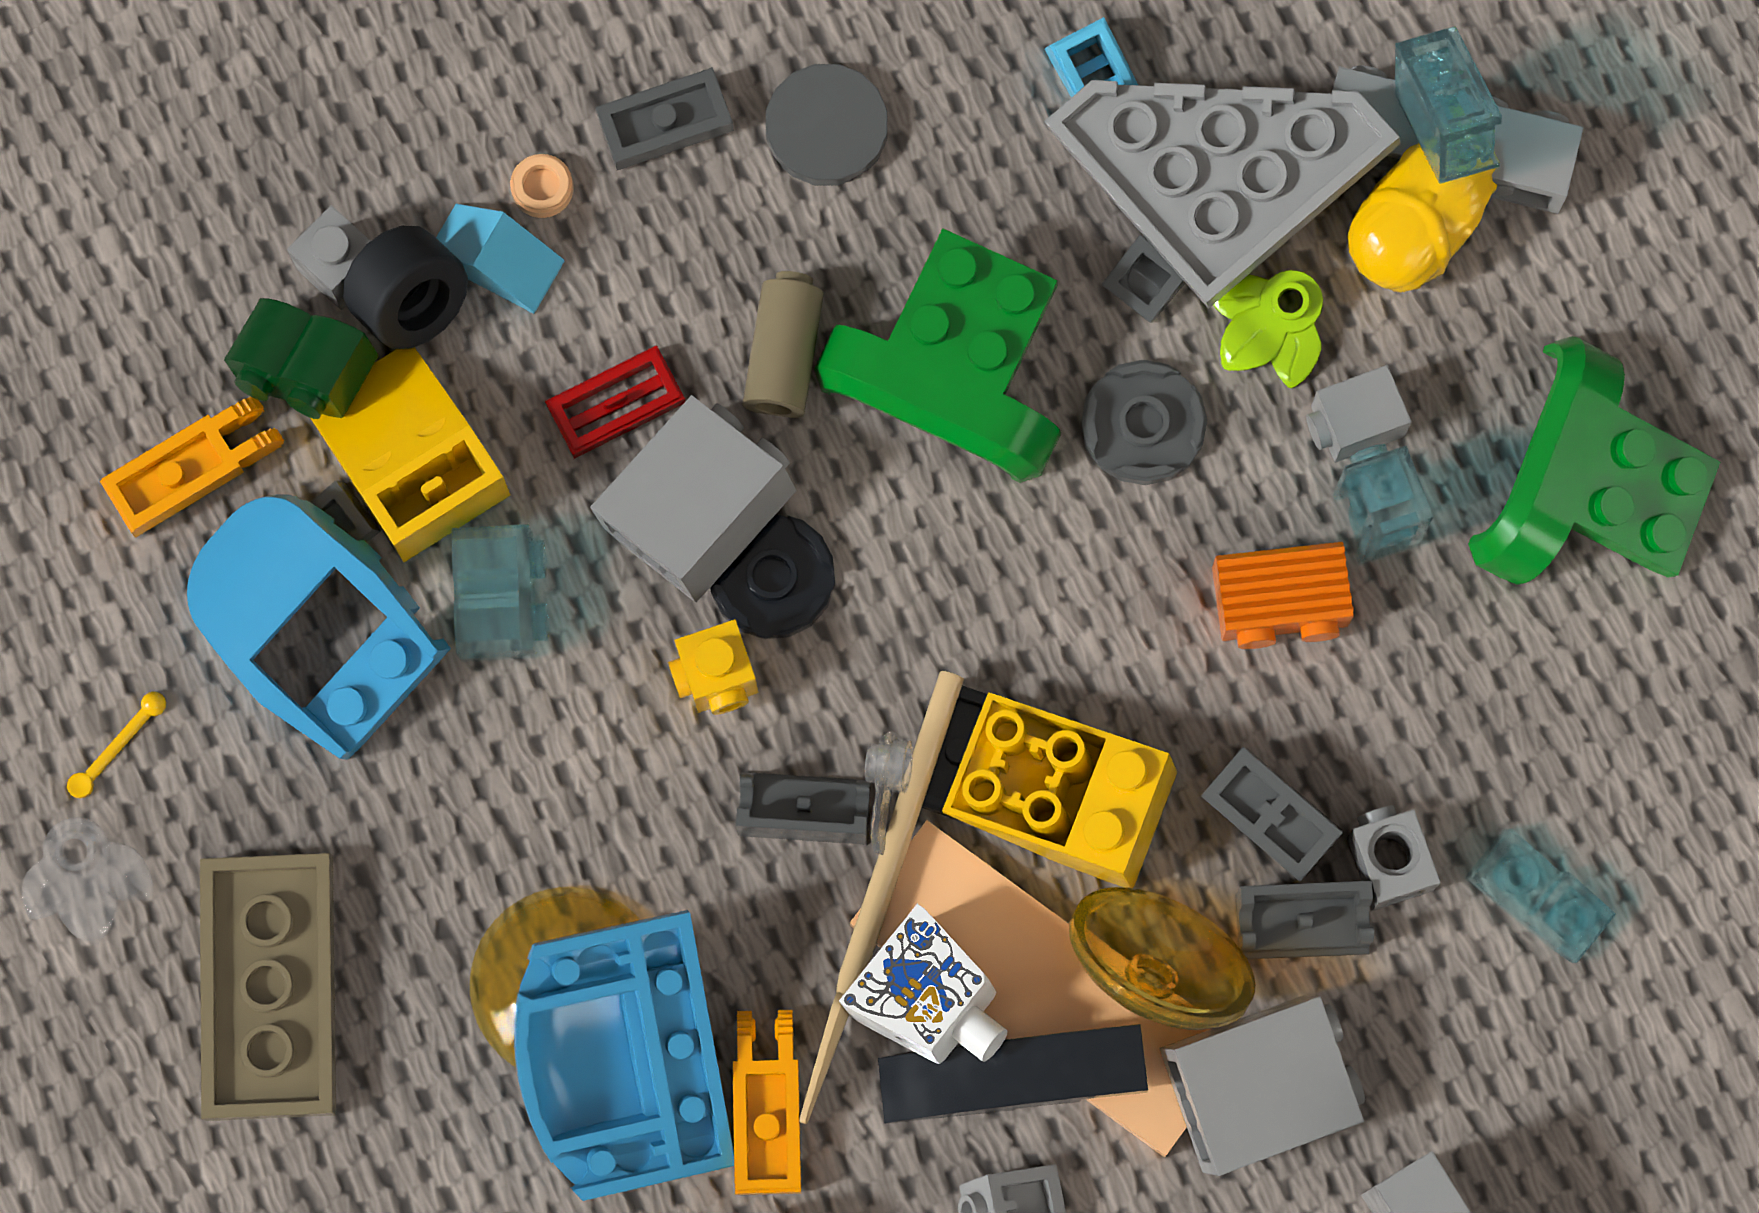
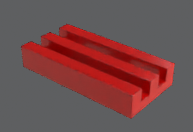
M656 345L546 400L545 404L575 459L683 405L686 400ZM653 365L657 375L570 419L567 418L564 412L565 409ZM662 387L667 391L666 394L579 438L575 431Z

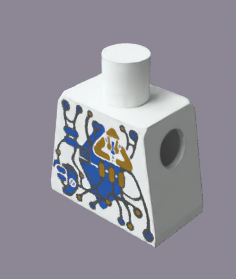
M918 903L839 1000L847 1013L860 1024L938 1064L948 1057L958 1043L985 1062L1000 1048L1008 1032L1007 1029L983 1012L997 993L988 977Z

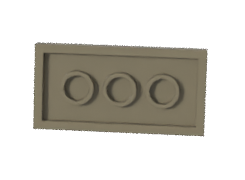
M330 853L200 859L201 1119L205 1121L336 1115L333 857Z

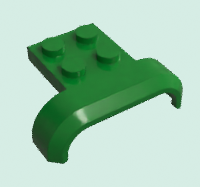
M942 228L888 341L853 327L844 325L834 326L814 367L820 389L828 395L837 393L850 397L981 457L1004 470L1011 476L1012 480L1019 483L1042 475L1061 436V430L1048 418L1007 396L1006 393L1058 286V280Z
M1575 336L1563 338L1545 345L1543 353L1554 359L1557 358L1555 379L1504 509L1486 531L1473 535L1469 540L1468 545L1475 565L1517 585L1527 583L1537 577L1552 562L1572 529L1650 571L1668 578L1678 576L1721 462L1618 407L1625 381L1624 367L1618 358Z

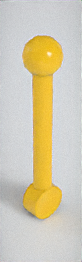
M152 691L144 695L141 700L142 708L84 773H75L68 779L67 790L72 796L79 799L89 796L93 791V781L151 716H158L164 712L166 700L161 693Z

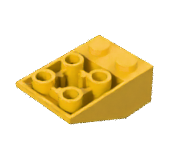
M415 347L411 349H396L375 362L343 418L324 414L319 419L310 418L403 563L511 496L503 475Z
M988 692L942 811L951 817L1054 862L1133 890L1178 771L1170 754Z

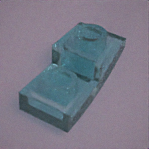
M1504 829L1465 877L1468 882L1552 950L1574 964L1581 959L1616 915L1570 872H1560L1513 829Z

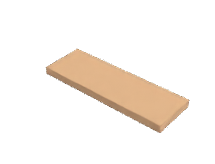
M926 820L910 841L876 945L882 948L918 903L935 919L992 983L997 993L983 1012L1007 1029L1008 1032L1005 1040L1141 1024L1148 1084L1147 1093L1086 1100L1165 1158L1187 1126L1159 1048L1212 1028ZM860 910L850 922V926L855 928Z

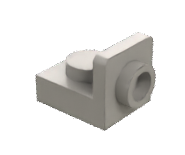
M1056 1164L988 1174L959 1186L961 1198L958 1203V1213H1066Z

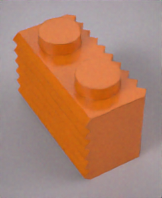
M1343 542L1215 556L1212 572L1222 641L1237 640L1238 648L1240 649L1268 647L1276 644L1275 635L1301 632L1303 642L1331 640L1340 636L1339 628L1348 627L1354 616Z

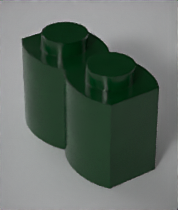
M260 298L224 361L236 377L235 385L245 394L261 401H267L270 396L284 399L297 412L309 418L319 419L322 414L336 418L344 417L379 355L365 333L355 327L329 317L310 315L295 306L278 300Z

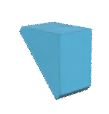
M455 204L436 237L462 262L468 280L535 314L565 262L562 257L501 211Z

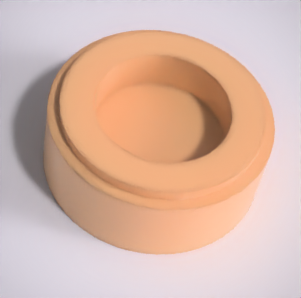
M535 154L522 160L515 167L510 180L511 193L516 205L524 213L536 218L552 217L563 211L571 201L574 190L572 176L568 167L557 157L548 154Z

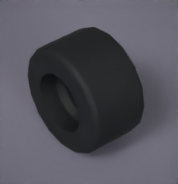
M401 225L378 235L366 244L352 261L344 280L343 298L350 313L380 342L392 349H411L432 340L444 331L456 317L467 295L468 276L462 262L433 234L420 226Z

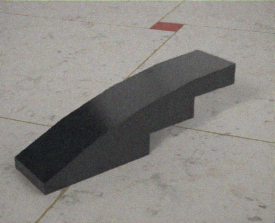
M1141 1024L1004 1040L996 1053L985 1062L981 1061L963 1046H956L940 1064L916 1052L878 1058L884 1124L1014 1111L1016 1108L1080 1102L1081 1099L1147 1093L1148 1091Z

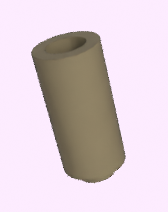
M781 271L776 274V279L766 280L762 283L742 402L743 407L752 412L789 418H799L805 414L824 292L813 285L812 277L799 272Z

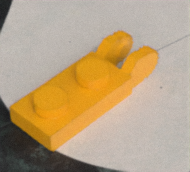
M250 396L240 402L238 401L235 405L228 407L212 418L209 415L204 416L100 480L103 488L135 538L244 473L242 468L249 467L282 447L284 439L278 429L275 428L258 433L230 450L222 437L229 435L242 426L251 424L262 415L264 407L259 400Z
M778 1010V1017L775 1019L778 1060L753 1061L756 1021L752 1017V1011H737V1061H733L735 1195L802 1194L799 1061L794 1060L793 1010Z

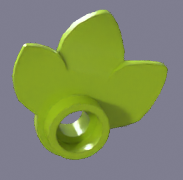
M1297 270L1279 272L1269 280L1248 274L1213 305L1222 315L1231 319L1223 334L1220 347L1221 365L1225 370L1245 371L1264 366L1271 361L1279 378L1288 388L1298 386L1311 374L1322 350V343L1315 323L1323 309L1322 291L1318 283L1311 276ZM1288 290H1297L1303 297L1301 308L1294 313H1286L1280 307V297Z

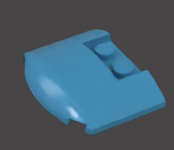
M685 910L533 943L527 957L530 962L520 984L515 1007L514 1049L518 1082L524 1106L538 1141L550 1162H553L575 1184L570 1187L572 1191L582 1201L734 1166V1150L690 912Z

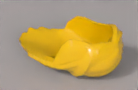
M1451 130L1442 137L1428 136L1417 144L1410 146L1403 153L1395 166L1374 186L1368 198L1362 202L1351 223L1348 232L1349 253L1361 274L1380 287L1394 292L1419 289L1425 283L1444 274L1452 256L1462 247L1480 223L1485 207L1491 195L1497 189V185L1492 181V173L1496 169L1491 159L1486 155L1482 142L1475 140L1470 133L1459 137Z

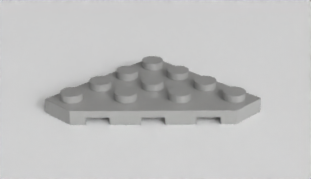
M1091 80L1044 121L1053 135L1208 309L1401 144L1400 136L1358 91L1332 90V93L1295 92L1292 88L1243 86V90L1212 89L1206 88L1205 85L1154 83V86L1118 85L1117 81Z

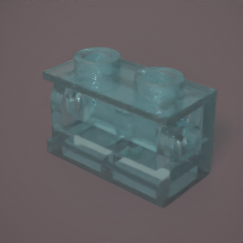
M1456 26L1395 43V96L1439 184L1500 167L1494 147L1495 125L1501 124L1502 114Z
M1379 444L1353 454L1349 458L1351 464L1346 465L1342 472L1333 498L1334 501L1347 497L1349 499L1348 520L1358 544L1355 552L1358 565L1418 546L1434 516L1407 446L1388 451L1385 444Z

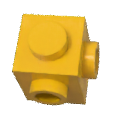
M736 619L674 640L679 658L669 661L668 665L679 697L683 698L692 695L698 713L711 709L713 715L728 713L748 704V696L759 693L756 678Z

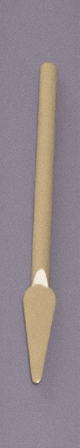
M940 671L839 972L836 995L800 1115V1123L807 1124L849 1017V1014L839 1000L871 961L964 678L946 671Z

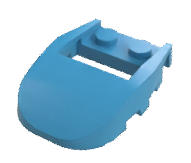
M276 494L255 499L237 509L207 541L195 559L187 585V601L190 614L194 623L213 649L258 703L339 759L348 760L366 743L451 648L444 638L433 640L414 616L420 609L418 604L404 586H399L379 562L382 557L364 540L357 541L335 525L334 518L311 502L302 500L297 496ZM337 569L387 618L306 707H300L254 659L332 572Z

